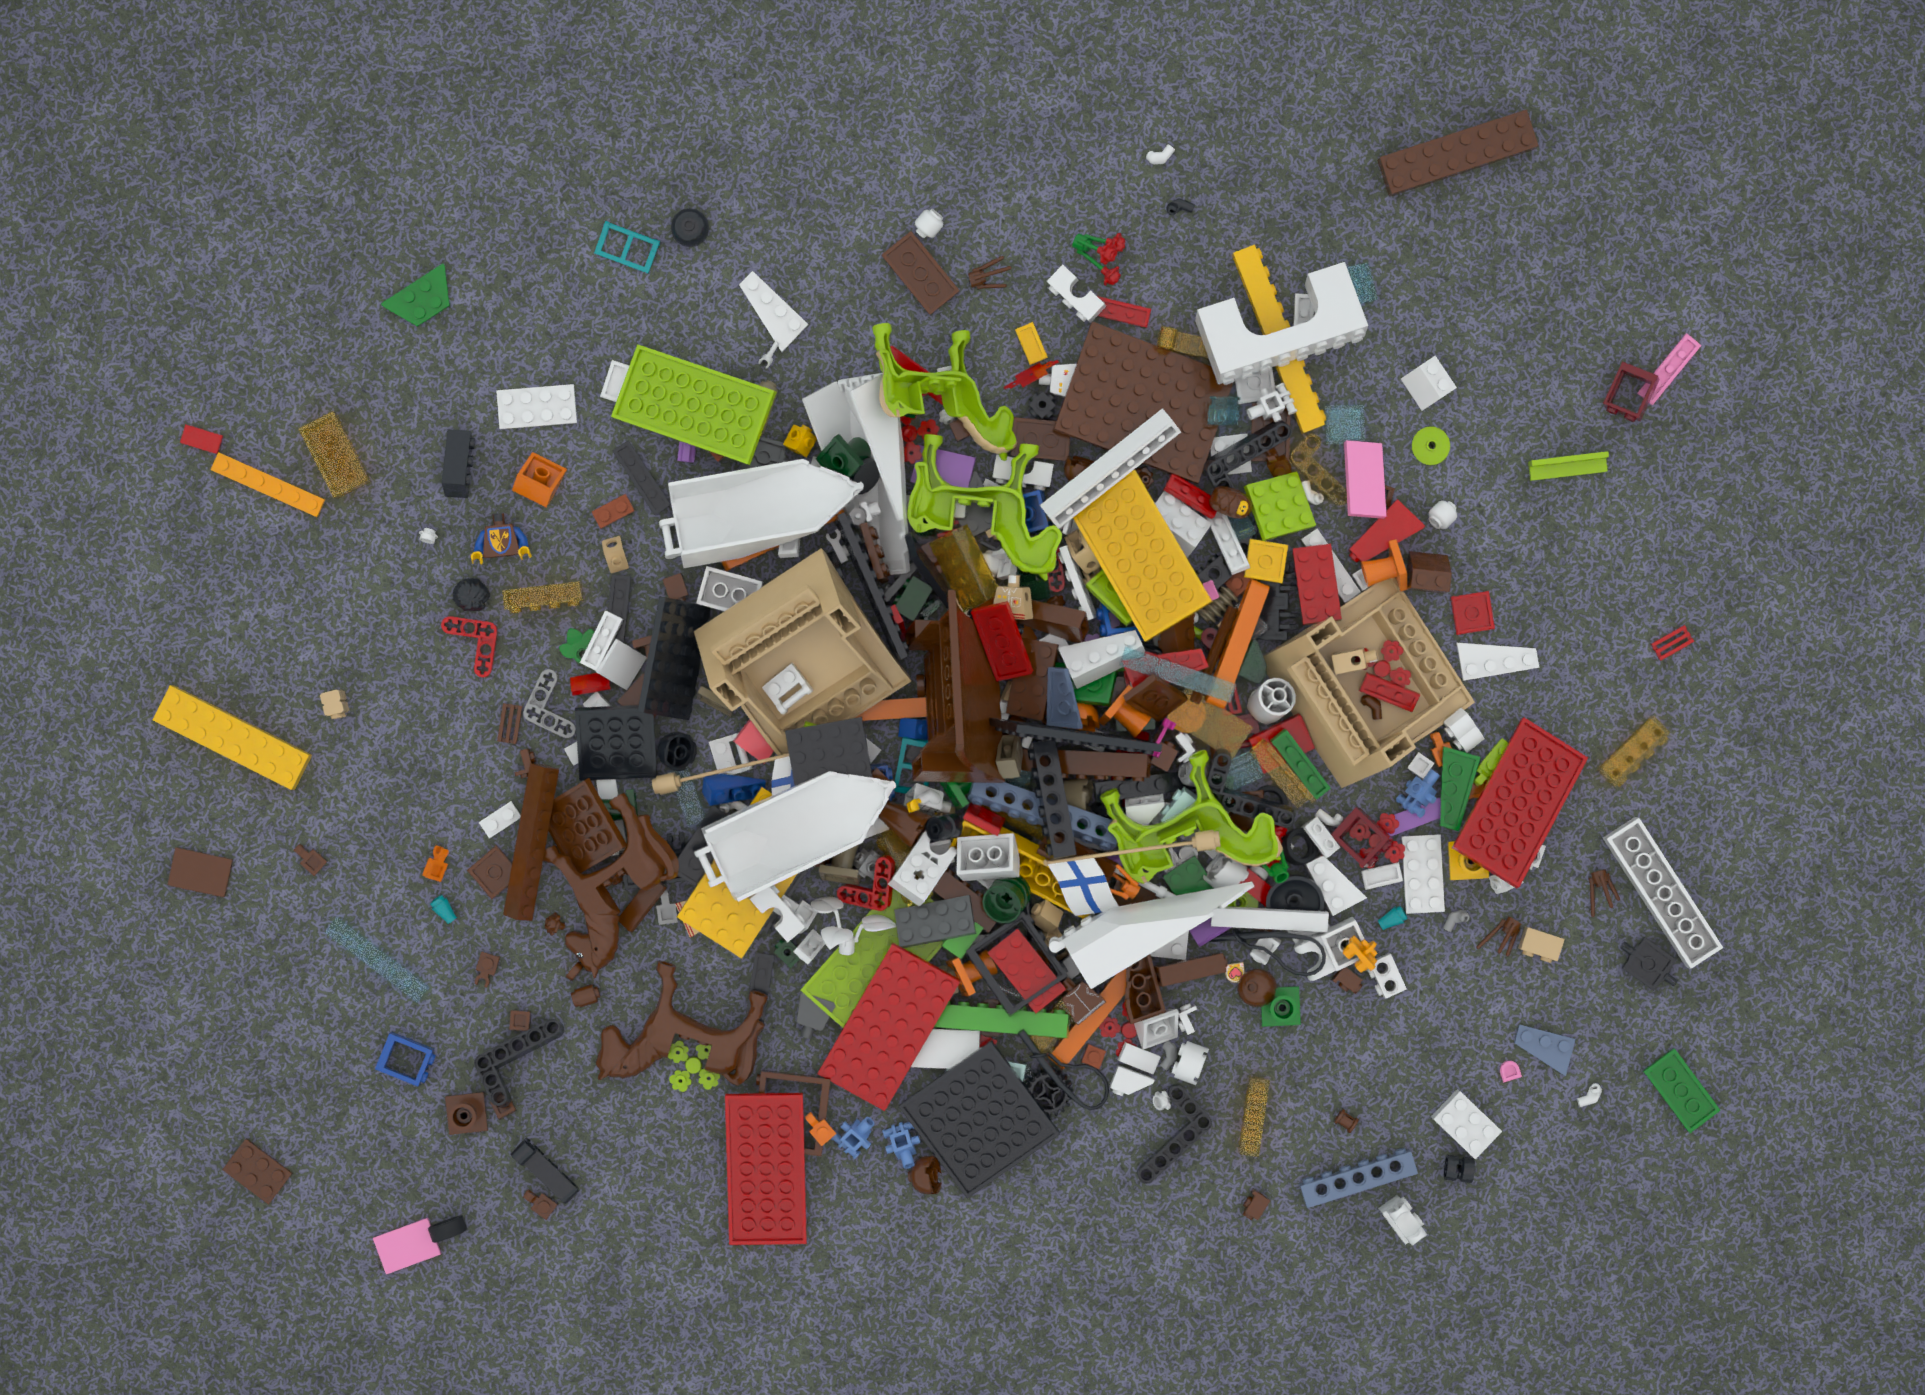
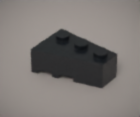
M447 429L441 482L445 497H469V485H471L470 467H473L471 452L472 449H475V438H472L471 431Z

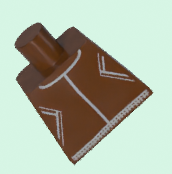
M1067 977L1061 982L1067 992L1061 998L1077 1025L1106 1003L1105 999L1091 989L1083 980L1075 984L1070 977Z

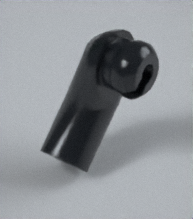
M1178 198L1170 202L1166 210L1169 215H1175L1181 210L1192 213L1195 204Z

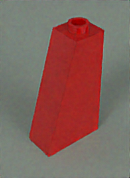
M1397 499L1386 509V517L1384 519L1378 518L1348 549L1350 552L1348 556L1355 563L1367 561L1389 548V541L1396 539L1397 543L1423 529L1425 525Z

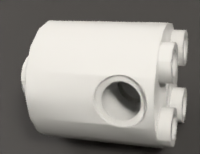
M1268 679L1251 693L1247 709L1255 720L1266 725L1274 723L1292 710L1296 699L1294 689L1289 682L1283 679Z

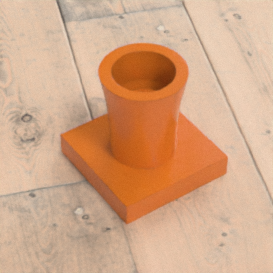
M1396 539L1389 541V557L1372 561H1361V568L1367 587L1396 577L1400 592L1408 590L1407 571Z
M1128 685L1099 719V723L1104 726L1114 717L1135 738L1152 717L1125 702L1123 696L1132 689Z
M985 949L978 956L991 975L997 974L996 965ZM959 958L945 961L947 966L955 971L956 978L960 979L958 989L961 995L970 996L976 993L972 983L982 979V976L971 960L964 964L961 963Z

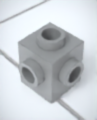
M863 848L861 852L856 854L853 865L862 877L869 876L874 880L875 863L880 858V855L872 849L868 852Z

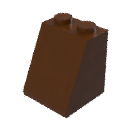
M1409 551L1407 589L1433 593L1450 592L1452 571L1448 555Z

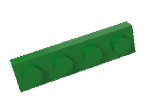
M1283 729L1270 740L1315 800L1331 789L1286 729Z

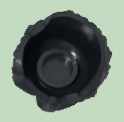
M478 578L462 579L460 582H457L453 590V601L464 611H482L486 607L485 602L490 598L488 588Z

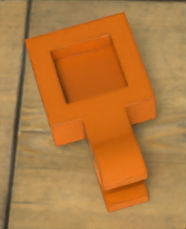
M1436 731L1429 734L1435 745L1430 750L1437 767H1441L1443 746L1451 749L1452 747L1450 742L1443 743L1440 733Z
M436 845L433 850L434 859H428L422 876L441 882L448 865L444 860L449 850Z
M811 1112L805 1116V1119L813 1127L809 1132L821 1146L836 1135V1132L824 1118L819 1122Z

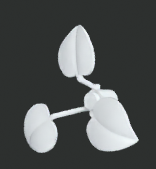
M826 896L811 902V908L815 912L830 913L833 911L835 913L838 927L830 926L821 930V937L830 950L839 945V953L842 955L854 953L855 942H858V937L863 928L866 931L873 932L896 927V924L885 916L869 915L862 919L863 924H860L856 935L853 936L851 930L841 928L837 910L843 908L841 900L836 897Z

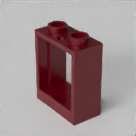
M1622 361L1603 402L1604 407L1607 408L1606 411L1617 415V413L1625 415L1624 418L1631 422H1635V420L1641 422L1660 380L1658 375ZM1625 374L1650 384L1637 413L1612 403Z
M1355 807L1331 834L1334 840L1363 867L1375 865L1379 860V854L1381 852L1385 853L1392 844L1390 842L1393 840L1386 831L1359 807ZM1360 819L1382 838L1365 859L1343 839Z

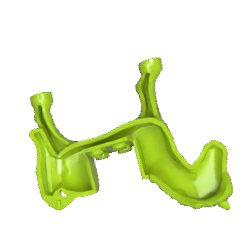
M925 434L922 452L923 461L915 463L917 479L908 504L907 518L912 528L919 533L933 528L953 530L957 501L960 505L971 506V502L977 503L979 507L988 508L993 504L991 534L996 535L1007 557L1021 571L1039 574L1044 581H1047V574L1053 571L1056 566V550L1062 540V533L1053 525L1046 527L1039 535L1031 538L1025 523L1026 509L1022 493L1026 465L1033 457L1038 455L1039 446L1020 444V453L1011 460V476L1005 485L963 488L947 483L938 472L936 451L943 442V436ZM923 518L928 522L927 524L923 523Z

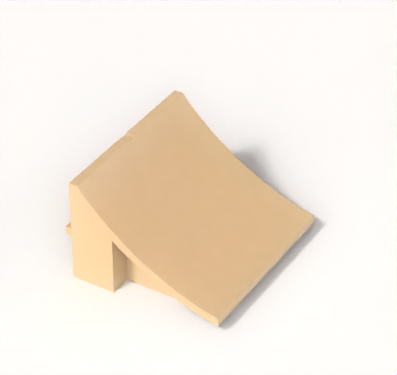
M822 548L694 631L710 689L731 711L741 706L778 756L789 753L785 734L786 730L802 728L805 721L819 725L855 718L911 682L910 676L867 619ZM791 663H794L812 687L813 692L803 696L788 708V712L782 715L762 687ZM800 683L782 696L780 700L785 702L802 688Z
M1395 578L1372 585L1340 606L1341 621H1334L1331 616L1318 624H1313L1258 659L1270 679H1283L1293 687L1296 699L1290 711L1293 715L1301 714L1316 751L1341 788L1393 766L1416 748L1414 743L1443 725V722L1460 708L1465 710L1475 703L1404 591L1400 592ZM1387 640L1392 642L1398 641L1399 646L1404 651L1402 655H1399V660L1388 662L1391 666V671H1397L1398 667H1402L1403 670H1409L1411 672V677L1409 678L1411 683L1405 685V688L1420 693V697L1413 712L1378 699L1381 702L1382 719L1373 720L1372 709L1367 705L1361 704V697L1366 694L1360 692L1359 687L1366 672L1377 676L1374 673V666L1368 667L1367 670L1361 669L1335 675L1332 654L1364 647L1369 651L1376 650L1378 661L1385 660L1384 655L1381 653V649L1384 648V642ZM1389 675L1386 677H1380L1388 681L1392 680Z

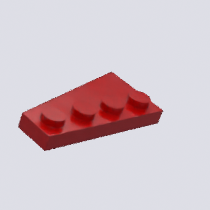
M1201 648L1122 660L1133 688L1152 674L1167 683H1171L1209 667Z

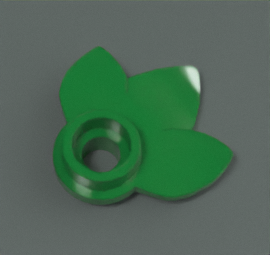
M569 628L567 643L559 646L562 655L566 658H574L576 662L580 663L582 658L579 653L583 650L586 651L594 631L589 629L582 634L576 629Z

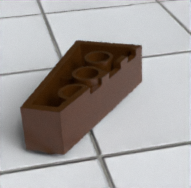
M1195 613L1160 633L1158 646L1163 654L1194 649ZM1195 673L1185 676L1183 680L1178 679L1177 683H1194Z

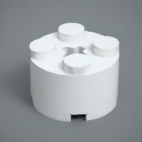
M1218 854L1207 866L1206 871L1208 873L1207 876L1203 875V879L1213 888H1220L1239 884L1240 881H1244L1248 877L1249 872L1246 865Z
M1189 1041L1186 1044L1182 1043L1178 1053L1181 1056L1180 1062L1176 1061L1172 1073L1175 1074L1174 1078L1196 1085L1197 1081L1194 1078H1199L1206 1059V1055H1203V1053H1208L1209 1049Z

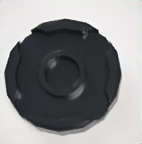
M873 458L864 459V464L850 479L857 483H863L864 489L858 494L867 493L878 482L880 473Z

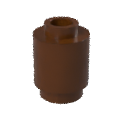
M593 984L577 988L574 992H571L574 1006H580V1008L597 1003L598 998L601 997L598 986L594 987Z

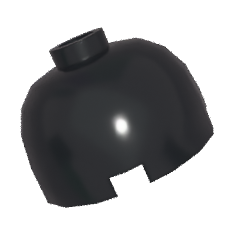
M683 209L675 214L672 219V236L677 243L683 246H699L708 236V220L697 209Z
M670 732L660 740L657 754L660 762L667 768L683 771L687 769L686 767L689 763L692 764L697 754V745L688 734Z

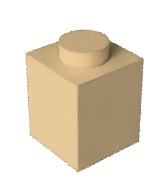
M1044 900L1032 907L1030 917L1033 918L1036 926L1047 933L1058 928L1063 911L1049 901Z

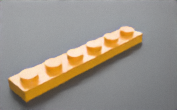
M219 452L211 467V470L315 517H318L325 502L323 498Z

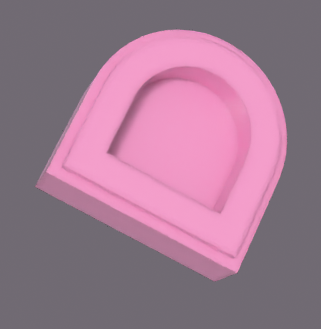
M1508 1060L1501 1064L1500 1075L1503 1083L1522 1077L1519 1066L1515 1062Z

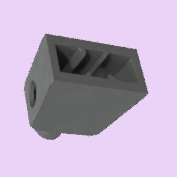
M801 992L796 1023L804 1025L800 1036L811 1039L814 1029L822 1031L830 1016ZM813 996L831 1013L835 1008L834 1002Z

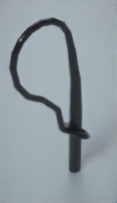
M1234 928L1233 933H1223L1209 941L1237 940L1247 948L1263 950L1275 958L1285 970L1294 975H1315L1322 970L1326 962V953L1319 941L1300 934L1277 931L1241 932ZM1264 938L1309 940L1320 948L1322 962L1312 972L1295 971L1286 966L1278 956L1266 947L1250 945L1246 940Z
M1024 1029L1018 1032L1020 1038L1033 1054L1029 1058H1036L1057 1086L1074 1102L1087 1110H1097L1105 1104L1108 1099L1109 1086L1106 1077L1097 1068L1087 1064L1072 1065L1062 1063L1052 1053H1041ZM1049 1056L1062 1067L1074 1069L1087 1068L1095 1071L1105 1084V1095L1101 1103L1096 1106H1087L1080 1101L1062 1082L1045 1057Z

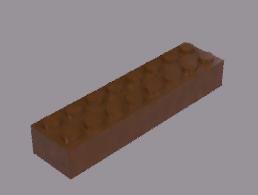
M1526 109L1379 157L1377 161L1390 197L1535 150L1539 145Z

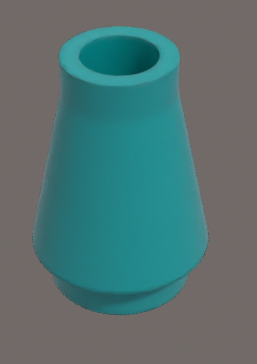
M440 895L430 903L431 909L445 920L447 924L457 918L447 897L444 898L443 895Z
M1395 906L1379 919L1378 923L1385 930L1405 923L1404 921L1408 917L1401 906Z

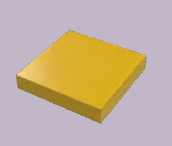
M1249 539L1246 559L1250 568L1244 570V578L1282 584L1288 545Z

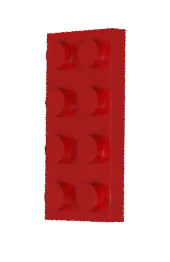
M1331 544L1293 548L1292 553L1303 625L1318 624L1331 616L1334 621H1341L1342 616Z
M1005 601L972 609L971 614L996 682L1032 674L1033 668L1009 602Z
M1018 929L987 952L1025 1000L1057 979ZM1059 982L1032 1000L1028 1005L1037 1014L1062 994L1066 988Z

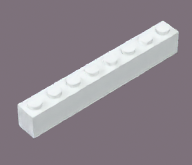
M1162 408L1040 505L1056 527L1058 529L1180 434L1181 431Z

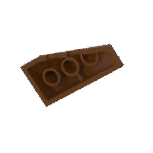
M1150 954L1126 968L1125 1008L1130 1024L1166 1012Z

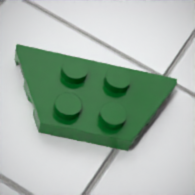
M444 263L381 303V305L417 327L450 306Z

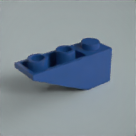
M727 774L703 777L702 793L710 806L754 799L761 786L765 788L766 781Z

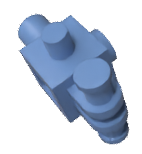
M1430 769L1423 780L1416 776L1413 781H1407L1406 787L1408 788L1405 792L1408 794V797L1405 798L1403 794H1400L1396 798V802L1402 804V807L1411 814L1415 813L1419 818L1423 817L1425 809L1420 808V806L1427 807L1429 803L1433 804L1436 801L1435 795L1437 791L1432 786L1440 775Z
M866 1117L861 1122L856 1119L851 1125L844 1121L840 1126L845 1131L842 1137L836 1132V1135L831 1140L838 1143L837 1146L839 1148L843 1147L845 1149L843 1152L849 1153L855 1159L860 1154V1151L857 1150L860 1146H863L866 1150L870 1147L871 1143L867 1138L871 1133L870 1129L874 1126V1121L870 1117Z
M899 1122V1126L894 1124L891 1125V1128L882 1130L885 1139L890 1136L892 1143L885 1146L887 1154L894 1152L898 1160L901 1159L903 1168L909 1169L915 1165L912 1155L917 1154L914 1145L921 1143L918 1135L912 1137L908 1130L915 1129L910 1122Z

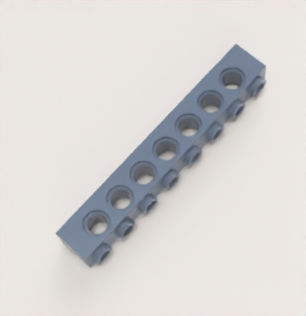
M972 782L967 799L971 800L973 804L988 806L995 812L1002 811L1008 813V816L1012 818L1025 819L1029 824L1044 825L1043 818H1040L1038 813V806H1040L1039 798H1036L1034 792L1006 782ZM986 791H991L994 797H988ZM1004 797H1009L1012 804L1006 803ZM1047 797V802L1050 805H1054L1055 800ZM1022 804H1028L1030 810H1025ZM1068 805L1073 837L1081 839L1086 844L1093 843L1099 845V848L1103 850L1114 849L1117 845V840L1108 830L1111 819ZM1056 815L1050 816L1051 822L1058 824V817ZM1077 823H1082L1085 829L1078 828ZM1095 829L1101 830L1103 836L1097 835Z

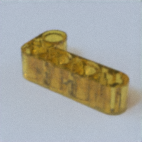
M1160 327L1156 347L1165 348L1175 353L1183 352L1193 357L1201 356L1209 360L1201 336L1178 332L1177 329L1171 327Z
M1309 434L1290 452L1289 461L1329 501L1336 506H1343L1347 503V490L1312 457L1321 446V439L1316 434ZM1308 438H1313L1316 441L1315 448L1307 446ZM1295 452H1300L1303 455L1302 462L1294 460L1293 454ZM1310 465L1315 466L1317 469V473L1314 476L1309 475L1307 472V468ZM1322 479H1328L1331 482L1329 489H1324L1321 486ZM1336 486L1338 489L1334 491L1337 494L1343 493L1344 496L1342 498L1344 501H1337V495L1334 492L1330 495L1328 492Z

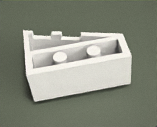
M1319 855L1313 861L1304 864L1312 880L1320 887L1324 903L1330 915L1334 916L1367 898L1323 855Z

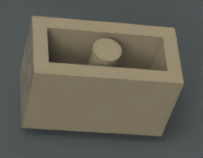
M1003 735L998 745L996 756L998 771L1003 779L1020 777L1023 757L1020 738L1015 735Z

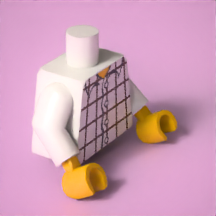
M918 783L905 794L904 805L907 806L909 813L919 810L934 817L939 812L949 814L951 809V803L943 801L944 793L942 791Z

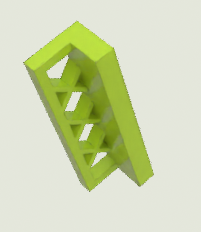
M1607 451L1531 460L1528 462L1530 481L1608 472L1606 458L1609 457V453Z

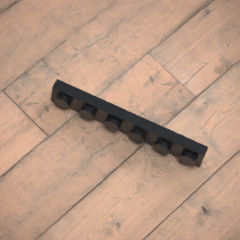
M1178 772L1150 775V778H1144V782L1133 781V778H1126L1125 781L1111 780L1093 783L1095 802H1102L1101 794L1114 788L1120 794L1119 799L1176 792L1178 789L1182 790L1184 786L1189 790L1196 789V787L1184 785L1178 776Z

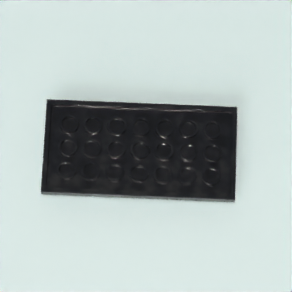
M845 512L839 514L834 522L841 533V538L850 554L849 556L892 654L898 662L908 657V646L905 641L901 642L899 637L902 634L898 624H894L891 619L894 615L890 606H886L883 601L886 597L881 587L878 588L876 585L878 578L874 569L870 570L868 567L870 560L866 551H861L860 545L862 542L858 533L854 534L852 530L854 526L850 515L846 516Z
M989 717V725L994 726V730L1019 737H1033L1040 740L1048 739L1055 742L1084 744L1092 747L1142 752L1154 755V751L1161 752L1162 744L1134 737Z

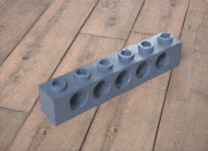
M1405 1148L1395 1150L1393 1155L1381 1154L1376 1156V1160L1370 1162L1368 1159L1357 1162L1358 1165L1354 1167L1346 1165L1340 1167L1339 1171L1335 1173L1326 1171L1321 1173L1319 1178L1314 1179L1312 1176L1302 1179L1303 1183H1300L1299 1187L1305 1206L1310 1208L1418 1174L1412 1152ZM1392 1161L1399 1162V1167L1396 1170L1390 1169ZM1375 1166L1381 1168V1172L1377 1176L1371 1174V1170ZM1356 1172H1361L1362 1179L1358 1182L1353 1181V1175ZM1343 1178V1186L1335 1187V1180ZM1318 1184H1325L1326 1189L1324 1192H1316Z

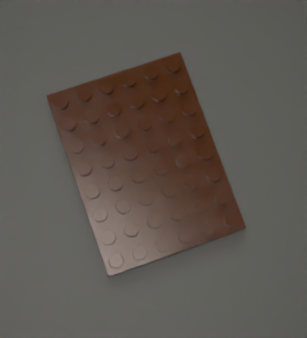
M1092 321L1053 430L1109 451L1163 408L1181 433L1142 464L1169 474H1175L1187 481L1198 484L1233 383L1228 385L1218 384L1211 366Z

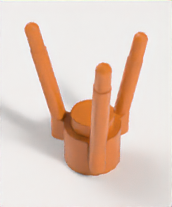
M1117 864L1116 868L1127 880H1124L1114 872L1112 876L1122 883L1120 887L1122 892L1111 888L1110 890L1112 894L1121 896L1125 900L1128 897L1133 899L1141 887L1137 881Z

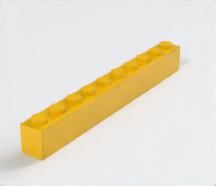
M1254 244L1232 254L1233 260L1262 334L1268 335L1289 328L1288 320L1284 321L1282 315L1284 313L1281 302L1277 303L1275 295H1277L1274 284L1270 285L1268 277H1270L1267 266L1263 267L1261 262L1263 255L1260 248L1256 249ZM1295 359L1289 361L1290 363L1286 366L1279 367L1277 365L1275 367L1281 382L1285 384L1286 390L1291 393L1289 398H1293V405L1297 409L1294 416L1301 434L1324 426L1326 416L1324 411L1319 410L1317 405L1319 403L1317 393L1311 390L1312 380L1309 374L1304 372V360L1297 361Z

